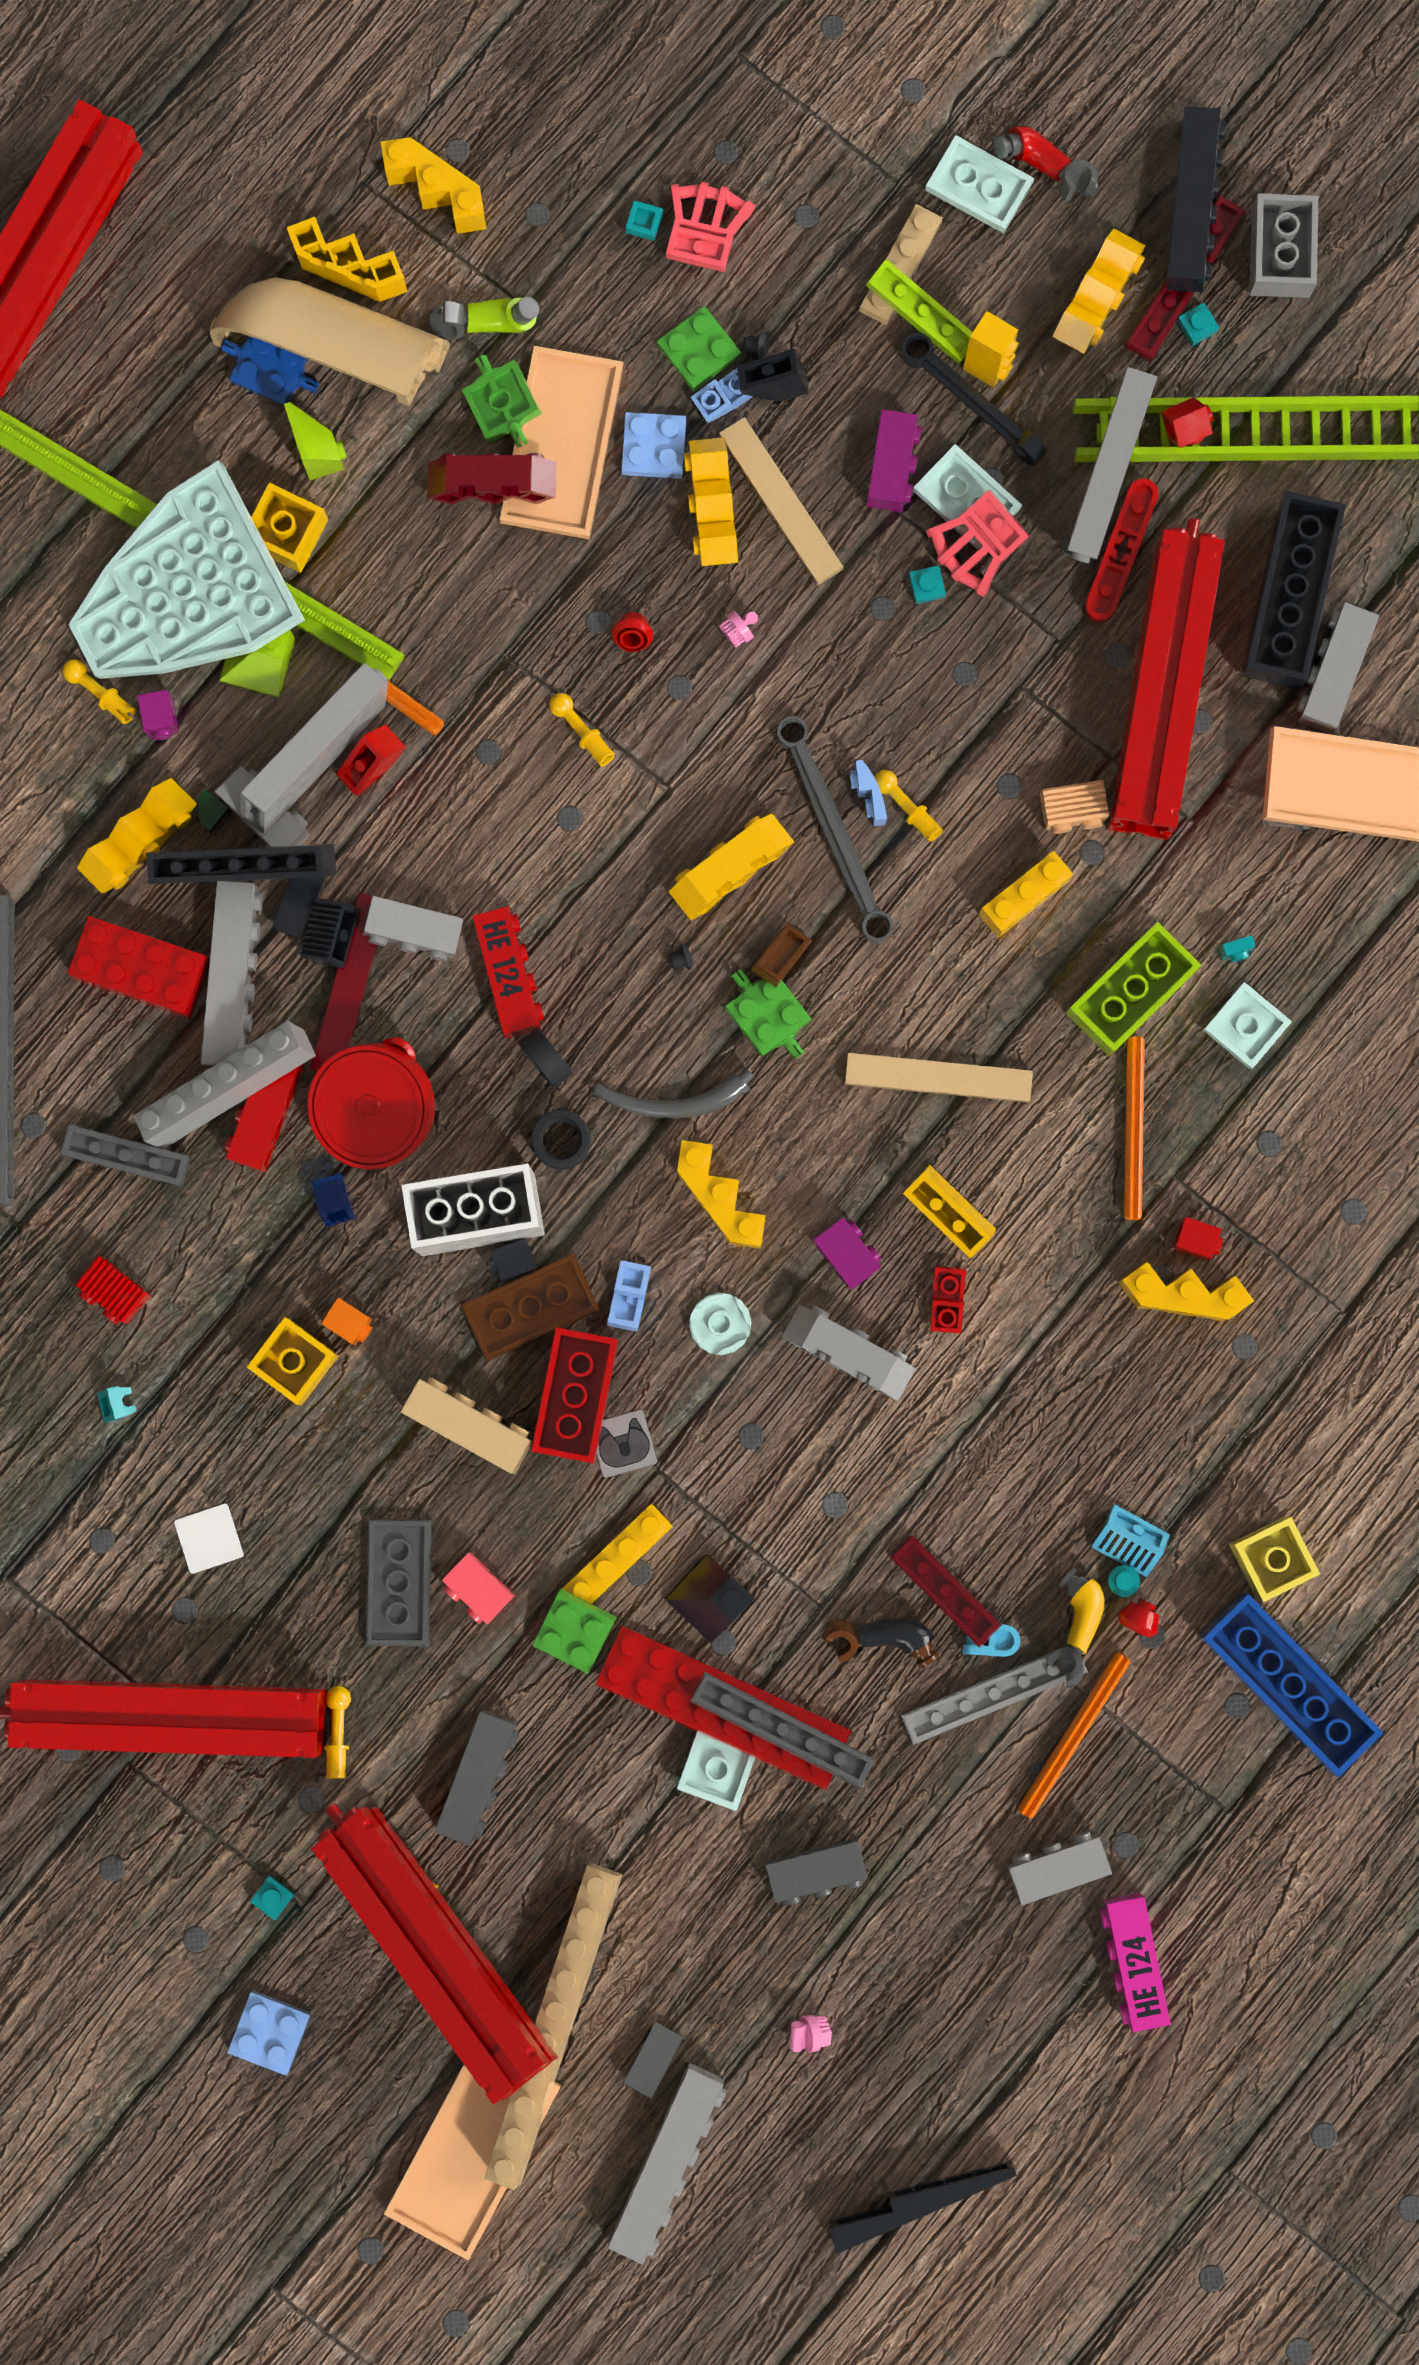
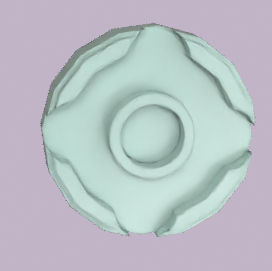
M715 1293L704 1297L696 1304L691 1313L689 1327L692 1338L700 1348L710 1354L725 1355L735 1352L744 1345L750 1335L751 1318L749 1310L740 1299L730 1294Z

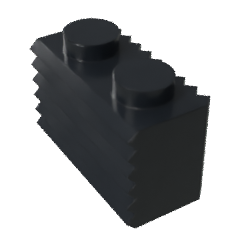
M316 898L309 918V928L306 929L307 934L304 935L305 938L301 944L302 951L299 953L300 957L318 965L343 969L360 909L345 902Z

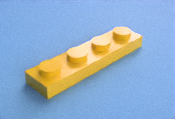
M650 1504L562 1589L592 1604L673 1527L672 1524L653 1504Z

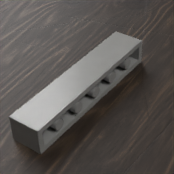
M217 881L201 1065L205 1068L210 1069L247 1046L245 1045L246 1033L251 1032L252 1015L248 1014L249 1002L254 1001L255 985L250 983L251 971L256 972L257 953H253L254 941H259L260 923H256L257 911L262 910L263 894L258 892L259 889L254 883Z
M286 1021L133 1115L144 1142L160 1149H165L316 1055L305 1031Z
M688 2063L611 2234L608 2249L642 2265L647 2256L653 2257L660 2239L656 2238L660 2226L666 2228L673 2209L669 2208L674 2196L680 2197L687 2179L682 2178L687 2166L693 2168L699 2155L700 2149L696 2148L700 2136L706 2138L711 2129L713 2119L709 2118L713 2107L720 2108L727 2090L722 2088L724 2078L692 2063Z

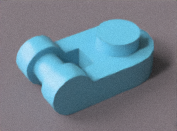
M1001 1624L1002 1626L988 1639V1645H982L980 1648L966 1635V1644H963L962 1654L1011 1656L1019 1649L1020 1635L1012 1626Z

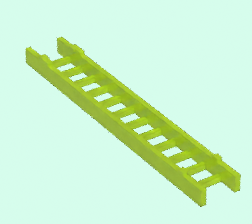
M1419 396L1199 397L1196 399L1204 405L1207 404L1212 413H1220L1221 446H1200V443L1182 448L1169 447V440L1161 411L1190 398H1150L1146 413H1160L1161 447H1139L1138 434L1129 462L1419 459V444H1411L1410 411H1419ZM1117 397L1075 399L1073 414H1099L1100 423L1096 425L1097 445L1101 446L1108 425V414L1112 413ZM1341 411L1342 445H1321L1320 412ZM1350 411H1371L1372 445H1351ZM1380 411H1401L1402 445H1381ZM1229 412H1250L1251 446H1230ZM1259 412H1280L1281 446H1260ZM1289 412L1311 413V445L1290 446ZM1077 447L1074 453V462H1096L1100 447Z

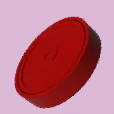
M382 1043L358 1044L329 1058L316 1073L308 1095L309 1121L320 1144L337 1160L360 1169L386 1168L399 1163L413 1154L427 1138L435 1115L433 1089L422 1067L404 1051Z

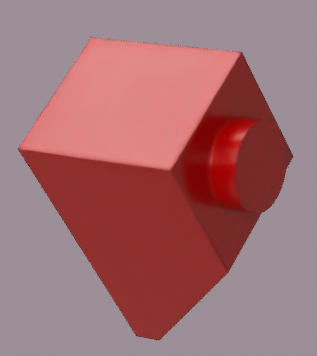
M387 725L379 727L362 736L336 775L355 796H358L392 767L406 746Z

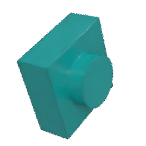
M634 200L625 228L626 233L655 241L663 216V208Z
M1205 303L1200 304L1177 319L1178 325L1192 347L1217 333L1220 328Z
M939 565L909 572L915 604L945 598L946 592Z
M1251 935L1222 944L1218 952L1221 961L1231 959V962L1235 963L1249 958L1248 953L1256 945Z
M270 1874L250 1902L273 1920H276L296 1893Z

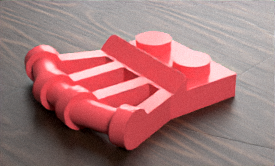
M703 181L700 184L680 187L678 184H671L675 220L666 251V259L725 272L734 235L744 221L751 216L755 204L749 200L745 202L730 192L728 187L724 186L718 189L710 187L709 183ZM697 197L691 220L683 219L681 199ZM706 199L717 201L712 225L699 223ZM727 204L738 211V214L729 226L724 229L720 228Z
M991 490L985 492L960 517L926 530L928 538H932L938 555L937 561L940 565H945L951 571V577L955 582L959 581L977 591L976 594L981 597H985L1000 564L1030 537ZM965 524L969 530L948 549L943 532ZM976 537L983 546L961 566L954 556L969 541ZM988 553L992 555L993 559L983 579L969 573Z

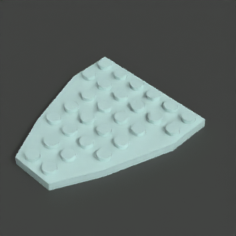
M217 461L169 491L105 566L68 625L95 677L104 679L163 674L252 653L300 624L305 619L223 463Z

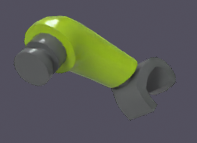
M531 297L506 298L467 304V310H464V303L444 301L442 304L435 305L433 313L430 314V326L432 327L433 335L445 340L462 338L464 336V326H466L467 333H522L531 329L536 323L539 305Z

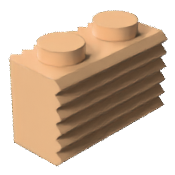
M1103 780L1041 790L1040 801L1045 830L1053 829L1054 834L1070 832L1073 826L1084 825V829L1098 828L1109 817Z

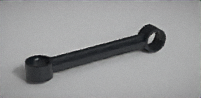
M919 332L908 335L902 345V359L906 365L911 368L923 367L1008 441L1015 453L1028 465L1034 466L1047 453L1046 446L1035 434L1030 431L1024 432L932 352V341L927 335ZM915 342L922 343L927 347L928 354L923 358H912L906 352L907 347Z

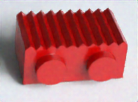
M99 1255L74 1284L81 1290L78 1295L92 1306L97 1302L105 1309L102 1314L116 1325L119 1321L129 1324L151 1296V1294L113 1264Z

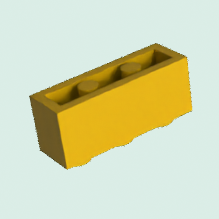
M986 311L970 336L963 370L993 388L999 379L1005 381L1013 367L1012 362L1016 356L1014 352L1019 345L1015 341L1018 329Z
M1053 851L982 907L979 916L999 938L1066 885L1072 878L1073 873L1056 852Z
M931 1165L903 1192L970 1259L992 1238L997 1230Z

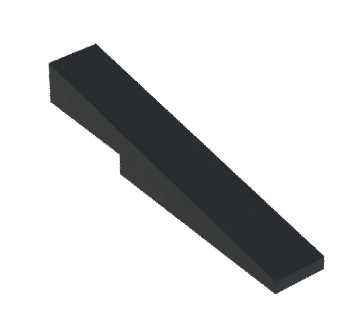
M1012 2161L890 2191L888 2194L891 2205L829 2220L836 2253L843 2252L1017 2176Z

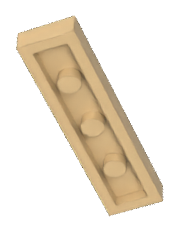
M916 204L886 259L911 279L937 233L943 217ZM869 289L859 311L886 325L894 309Z

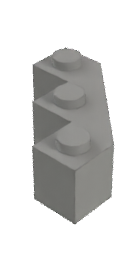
M801 1305L798 1306L781 1338L799 1349L820 1358L839 1371L860 1380L877 1392L899 1401L916 1369L905 1362L907 1359L906 1355L893 1348L888 1352L867 1340L868 1334L853 1326L851 1330L840 1326L828 1319L830 1315L828 1312L813 1305L811 1310Z

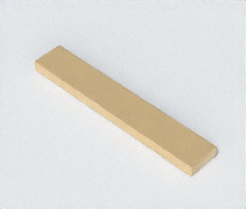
M742 418L721 431L719 437H725L728 451L817 586L842 571L843 565L746 418Z
M848 1053L845 1085L1029 1103L1031 1100L1033 1071Z

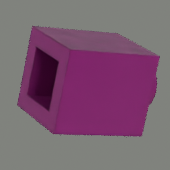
M168 690L137 695L143 730L149 738L166 740L172 737L171 734L179 733L174 700Z

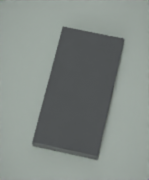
M368 1519L366 1646H430L432 1520Z

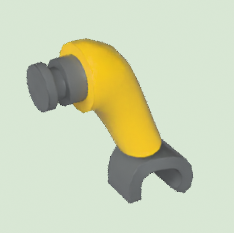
M1072 1569L1059 1584L1062 1589L1065 1587L1069 1589L1067 1593L1072 1597L1070 1604L1074 1607L1075 1613L1066 1642L1068 1647L1056 1650L1046 1659L1047 1664L1052 1668L1063 1659H1068L1075 1663L1074 1670L1066 1675L1067 1688L1076 1686L1083 1678L1084 1665L1081 1655L1086 1654L1104 1611L1105 1600L1098 1582L1093 1578L1089 1581L1083 1576L1079 1578L1077 1576L1078 1571Z

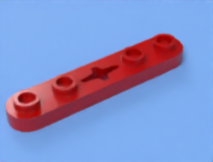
M1142 478L1133 482L1125 497L1085 603L1086 614L1094 622L1102 623L1111 619L1119 603L1158 500V487L1149 479ZM1124 537H1127L1126 551L1130 552V554H1124L1119 565L1115 564L1118 551L1114 547L1119 548Z

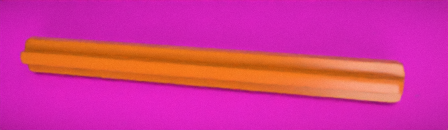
M1139 1036L1129 1037L1127 1040L1124 1218L1133 1221L1140 1220L1142 1217L1145 1039Z
M1118 1652L1114 1654L1018 1806V1811L1027 1818L1031 1819L1034 1817L1130 1665L1129 1658Z

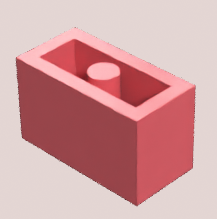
M471 1552L467 1553L442 1580L446 1584L443 1590L454 1601L457 1602L461 1599L467 1604L469 1608L466 1612L478 1624L482 1621L489 1624L516 1596Z

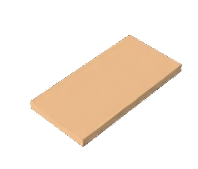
M534 346L527 384L542 414L521 427L528 443L524 445L521 441L523 447L520 448L514 445L513 455L539 453L544 455L545 459L555 461L556 493L555 498L539 504L515 498L503 501L500 515L501 524L590 540L624 365L622 361Z
M1274 726L1270 729L1263 820L1419 842V748Z
M463 2064L389 2202L384 2215L469 2260L507 2187L485 2180L484 2177L511 2096L492 2105L485 2095V2090L478 2085ZM554 2082L543 2119L561 2087L557 2082Z

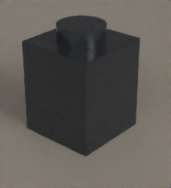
M526 1238L492 1250L493 1258L488 1260L493 1277L500 1276L502 1282L538 1269Z

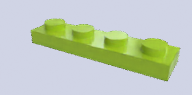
M886 259L867 282L866 286L917 330L927 335L937 347L959 364L966 356L970 336L973 332Z

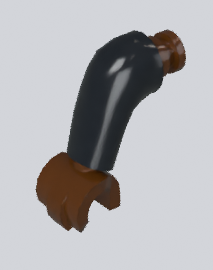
M903 1617L858 1625V1629H855L846 1620L837 1619L831 1621L820 1634L821 1639L827 1642H832L838 1637H844L849 1641L845 1647L837 1651V1657L841 1664L853 1657L858 1649V1645L861 1644L863 1648L896 1646L901 1648L904 1653H911L914 1658H918L916 1663L919 1667L929 1665L938 1657L936 1650H931L933 1648L930 1642L933 1638L932 1632L926 1625L912 1618Z

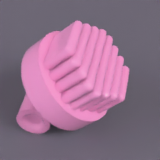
M732 610L726 615L727 619L718 625L733 647H737L741 643H748L754 638L747 625L755 624L758 621V615L755 612H748L743 616L742 620Z
M806 2015L800 2017L799 2021L792 2022L790 2050L800 2052L804 2049L807 2053L819 2051L821 2047L831 2045L832 2031L826 2016L814 2017L813 2015Z

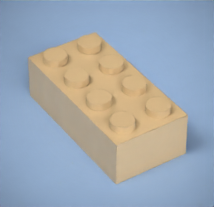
M429 1377L427 1382L421 1379L418 1380L401 1413L510 1474H516L533 1444V1441L528 1438L531 1432L513 1423L510 1428L500 1423L503 1419L502 1416L486 1408L480 1412L473 1408L476 1403L475 1401L458 1392L453 1397L446 1393L448 1386L434 1378Z

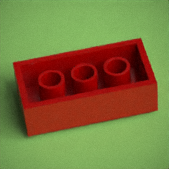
M88 916L67 974L74 980L191 1019L209 970L210 960L200 953Z
M556 1327L531 1452L595 1464L619 1343L618 1339Z

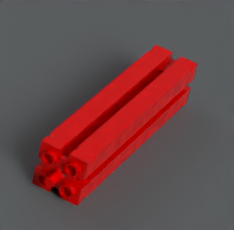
M80 99L73 108V114L66 120L0 234L1 399L7 390V384L13 380L133 172L134 164L138 163L143 154L139 142L135 141L136 134L132 126L113 116L109 118L103 115L99 109Z
M1195 518L1188 519L1186 530L1177 527L1169 528V530L1164 529L1160 541H1158L1155 547L1154 562L1151 570L1111 806V816L1107 830L1128 834L1134 832L1144 834L1145 837L1169 840L1178 825V813L1181 807L1222 562L1221 556L1225 544L1224 539H1218V536L1212 533H1200L1199 538H1197L1200 520Z
M23 1679L11 1683V1688H7L6 1706H0V1719H11L5 1721L3 1732L4 1739L8 1740V1748L316 1758L324 1752L326 1689L323 1688L306 1689L292 1687Z
M335 1803L332 1804L325 1812L335 1824L336 1829L330 1827L316 1838L318 1843L311 1850L323 1862V1867L475 2081L485 2090V2095L492 2105L507 2099L536 2074L555 2061L558 2056L551 2047L546 2045L545 2038L391 1824L385 1821V1816L378 1807L368 1809L366 1806L361 1809L355 1807L343 1815Z

